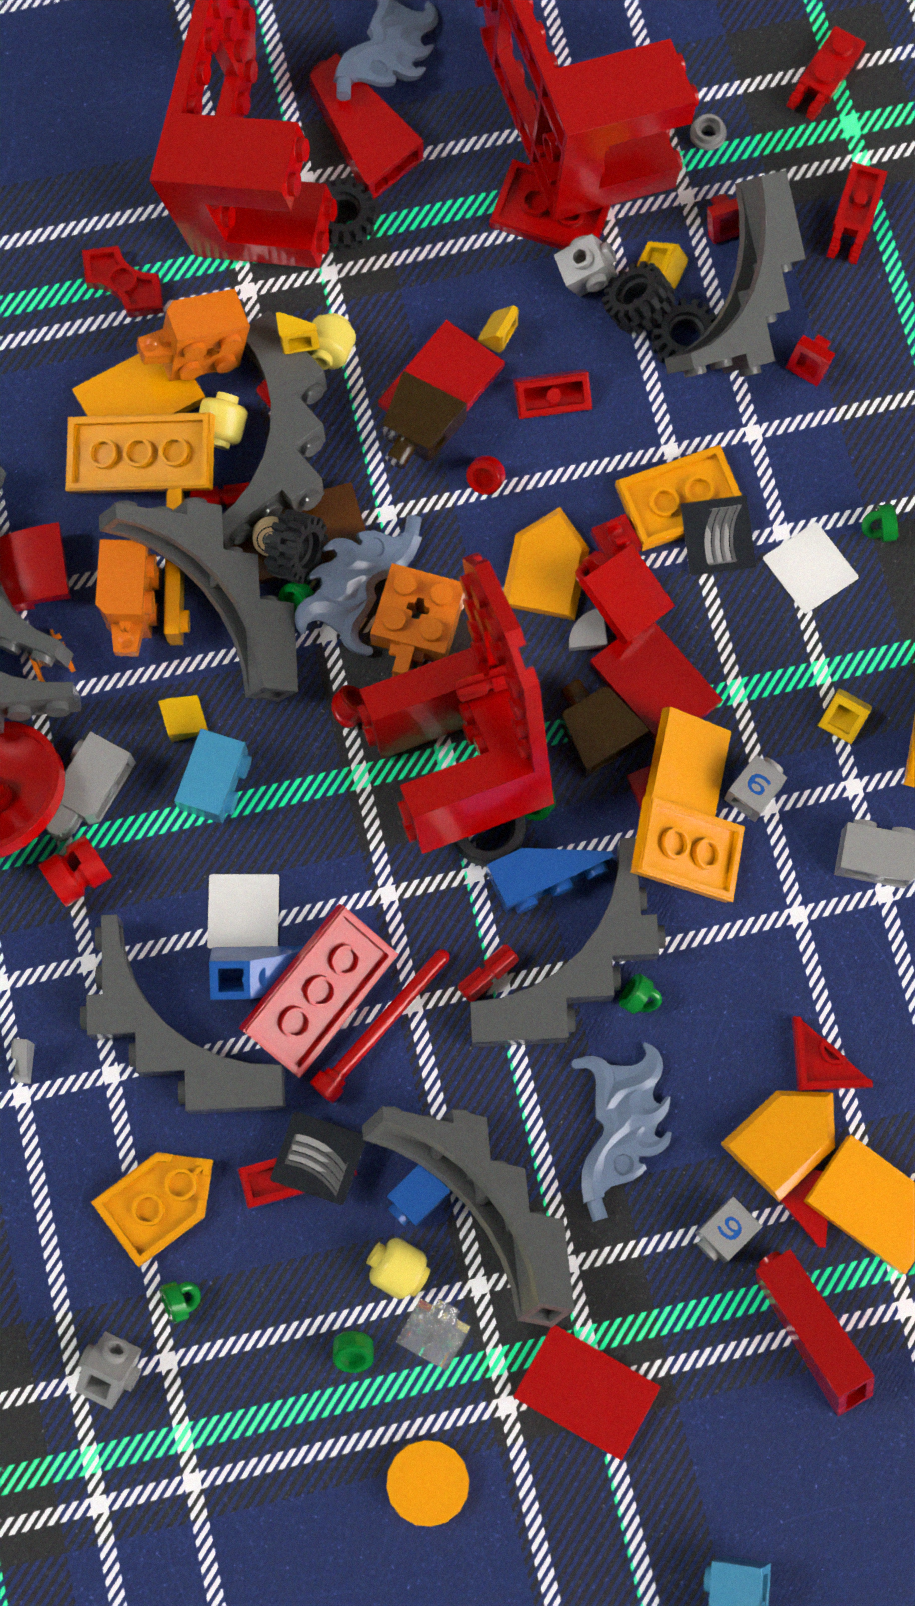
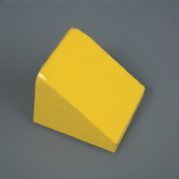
M648 241L637 266L639 267L640 261H646L648 265L650 262L655 264L675 289L688 263V258L679 244Z
M512 305L495 311L479 335L478 342L499 354L503 352L518 326V307Z
M276 312L283 354L320 348L316 324L285 313Z
M839 688L818 726L852 744L871 712L872 706Z
M198 695L158 701L171 743L197 736L200 729L208 731Z

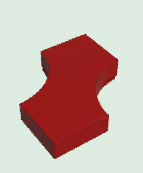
M119 246L82 250L87 289H99L113 294L124 305L128 318L164 313L159 274L144 273L131 267L123 259Z

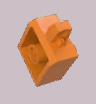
M234 288L172 301L166 310L163 329L138 337L136 346L143 365L163 363L169 382L179 379L189 381L203 374L212 372L227 373L239 367L250 325Z
M100 539L95 604L106 623L107 629L112 633L115 656L137 657L139 656L142 638H152L153 626L159 625L160 608L159 603H155V590H161L162 570L161 567H157L156 554H151L148 547L133 540Z
M394 563L391 564L370 637L371 645L389 649V655L396 656L392 677L410 671L413 662L422 664L423 659L434 662L449 655L464 605L463 599L466 598L460 581ZM417 612L424 613L420 615L419 619L412 618V615H415Z

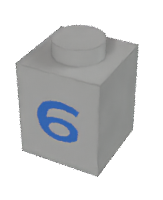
M755 755L730 787L724 800L756 822L788 777L782 774L783 769L775 761L767 757L762 759Z
M733 1196L695 1232L701 1239L697 1245L712 1261L719 1258L724 1263L729 1261L763 1226Z

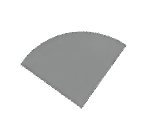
M597 608L585 613L574 624L569 638V652L607 647L604 618Z
M13 1038L11 1043V1058L16 1059L15 1071L12 1073L16 1083L31 1084L35 1044L28 1039Z

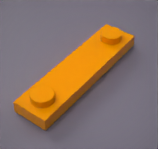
M182 488L168 489L166 507L174 510L185 500ZM165 558L164 635L170 645H183L184 633L190 632V611L184 610L185 573Z

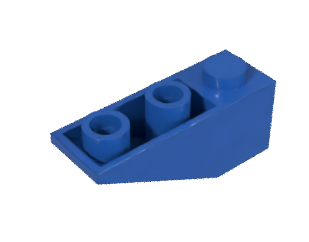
M521 848L487 864L486 874L506 914L513 910H516L517 914H522L538 905L537 899L549 893L555 898L573 889L572 883L583 877L591 881L606 874L609 871L607 866L611 865L614 855L611 851Z
M304 946L212 947L209 960L210 1000L264 997Z

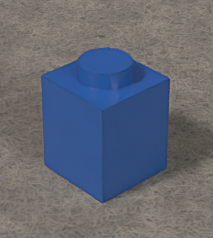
M418 1165L387 1195L388 1199L393 1203L388 1210L403 1226L410 1221L417 1227L451 1194V1191L441 1180L421 1165Z

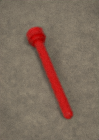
M444 949L437 950L332 1069L328 1067L324 1072L319 1071L309 1084L320 1095L332 1104L344 1092L341 1088L346 1084L344 1079L448 963L450 959L449 953Z

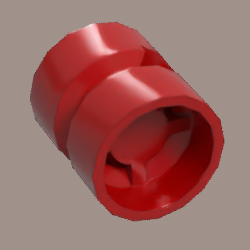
M85 834L66 846L65 855L55 853L38 864L41 872L65 907L83 897L87 886L95 889L113 877Z

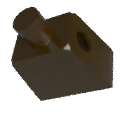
M404 371L383 422L384 438L393 443L385 456L386 460L400 469H405L413 454L425 461H431L467 418V403Z
M577 679L561 690L570 708L561 714L560 725L584 778H587L646 741L649 733L646 725L609 687L605 686L590 695L581 680Z

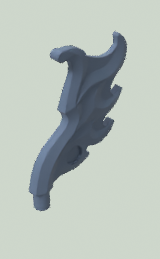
M377 0V10L367 30L370 41L350 48L343 55L336 68L333 82L337 83L336 97L339 100L347 101L351 98V86L354 82L388 87L395 84L396 78L403 81H415L423 75L426 68H415L412 64L427 58L434 48L433 44L424 46L421 43V38L431 33L438 21L437 11L429 1L425 4V11L417 12L406 8L395 0Z
M408 515L405 530L400 536L393 537L377 531H363L356 534V540L359 541V544L346 538H335L327 542L321 550L323 552L332 550L335 558L330 562L317 566L307 576V580L318 578L320 580V587L316 593L304 599L297 607L295 624L300 634L306 633L308 623L312 621L323 622L340 634L342 643L348 650L365 657L372 655V647L361 643L358 632L377 598L374 586L378 581L388 577L392 563L405 567L410 564L422 540V537L419 536L422 518Z
M646 1042L643 1044L646 1056L640 1063L632 1066L609 1065L604 1059L596 1056H585L574 1059L571 1062L573 1070L586 1068L594 1074L596 1082L595 1119L603 1126V1134L586 1157L581 1174L583 1204L587 1203L592 1222L608 1218L602 1198L605 1197L604 1193L609 1188L631 1182L647 1169L645 1164L639 1162V1157L658 1155L670 1143L672 1132L668 1131L662 1138L655 1136L657 1125L665 1117L669 1109L670 1097L667 1096L661 1104L656 1103L653 1099L652 1094L655 1084L662 1075L663 1062L659 1051Z

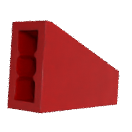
M336 53L327 61H320L313 68L311 74H309L311 95L357 183H362L365 186V193L370 191L374 200L424 159L423 140L367 83L354 82L351 86V98L347 101L339 100L336 97L337 83L333 82L336 68L342 58Z
M789 1249L783 1254L776 1251L763 1258L759 1262L760 1267L756 1269V1281L837 1416L839 1417L873 1396L874 1374L792 1250Z

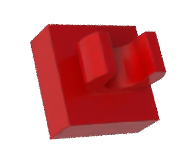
M725 193L711 197L713 206L707 207L708 236L712 243L715 244L739 236L737 198L729 200Z
M803 335L797 343L786 369L817 387L824 378L835 356L834 352L827 349L831 341L821 335H818L814 341Z
M622 514L591 529V536L599 551L606 554L610 559L630 544L634 546L637 552L641 551L642 544L626 514Z

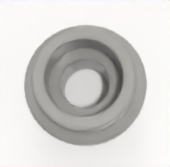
M705 114L693 122L690 138L699 149L711 151L719 148L724 143L727 131L723 121L718 116ZM703 132H710V133H712L714 136L708 137V136L703 135L702 133H703Z

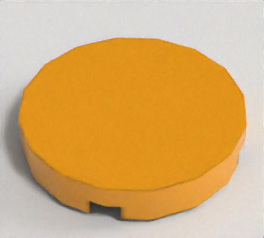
M422 1440L409 1444L395 1456L388 1470L386 1488L391 1505L402 1518L414 1525L433 1527L448 1522L460 1512L468 1497L469 1476L465 1462L455 1449L440 1441Z

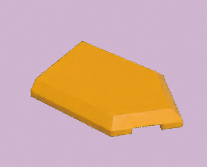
M560 507L515 534L503 591L513 609L575 621L582 588L576 580L575 571L582 564L583 559L588 556L589 547Z
M777 1090L721 1143V1146L780 1202L835 1148L833 1092Z
M156 1152L91 1201L138 1268L205 1218L213 1160Z

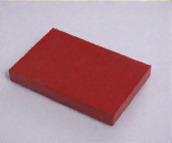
M512 159L489 221V227L563 250L580 236L593 234L600 239L612 205H605L596 210L582 212L581 214L553 221L543 192L536 179L533 166Z
M445 320L402 373L406 371L467 403L468 411L505 367V361L451 322ZM402 373L378 400V406L386 412L389 409Z
M655 622L624 645L616 639L592 658L589 663L607 686L646 725L649 734L655 741L662 708L671 706L702 719L723 701Z
M554 1325L549 1329L513 1398L622 1461L661 1386Z

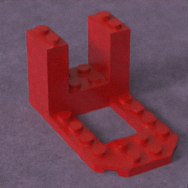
M195 0L150 182L195 257L320 268L323 254L326 255L329 249L328 227L330 221L336 219L337 201L333 199L326 183L301 181L300 172L302 164L307 162L309 158V140L304 137L298 122L244 118V115H247L250 110L249 94L252 83H255L258 77L255 9L251 7L248 0ZM214 53L225 78L216 114L202 115V95L205 85L207 86L211 79L210 63Z
M474 0L477 8L483 7L486 26L480 27L482 44L530 164L534 168L536 179L543 192L553 221L581 214L582 212L596 210L605 205H614L676 188L679 172L683 169V163L677 149L673 150L670 143L669 130L692 124L695 109L699 105V94L695 84L689 83L686 76L684 57L680 52H676L671 38L559 68L556 54L554 51L549 52L547 48L544 25L541 20L536 21L534 16L533 0ZM511 32L514 34L538 93L537 103L533 90H527L524 83L525 73L522 62L519 59L515 60L512 53Z
M478 552L462 558L465 575L459 576V581L466 597L463 599V604L469 618L466 622L473 640L470 642L471 648L359 689L363 705L357 706V711L363 724L362 730L369 747L377 746L382 759L463 729L468 744L470 746L475 745L478 755L476 757L399 785L403 801L397 803L403 819L401 822L409 843L417 841L422 854L554 804L540 684L534 667H525L519 647L526 645L516 616L490 561L486 558L482 559L481 554ZM505 664L509 673L504 675L508 688L496 692L493 689H489V694L464 702L458 699L454 688V681L456 679L481 671L483 675L488 674V669Z

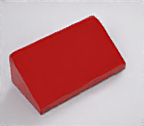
M586 369L513 379L519 419L593 409L589 372Z

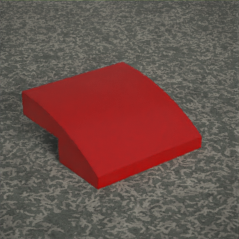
M59 522L31 527L0 536V582L11 605L17 612L35 609V604L71 598L62 527Z
M632 544L578 582L622 645L629 642L675 606Z

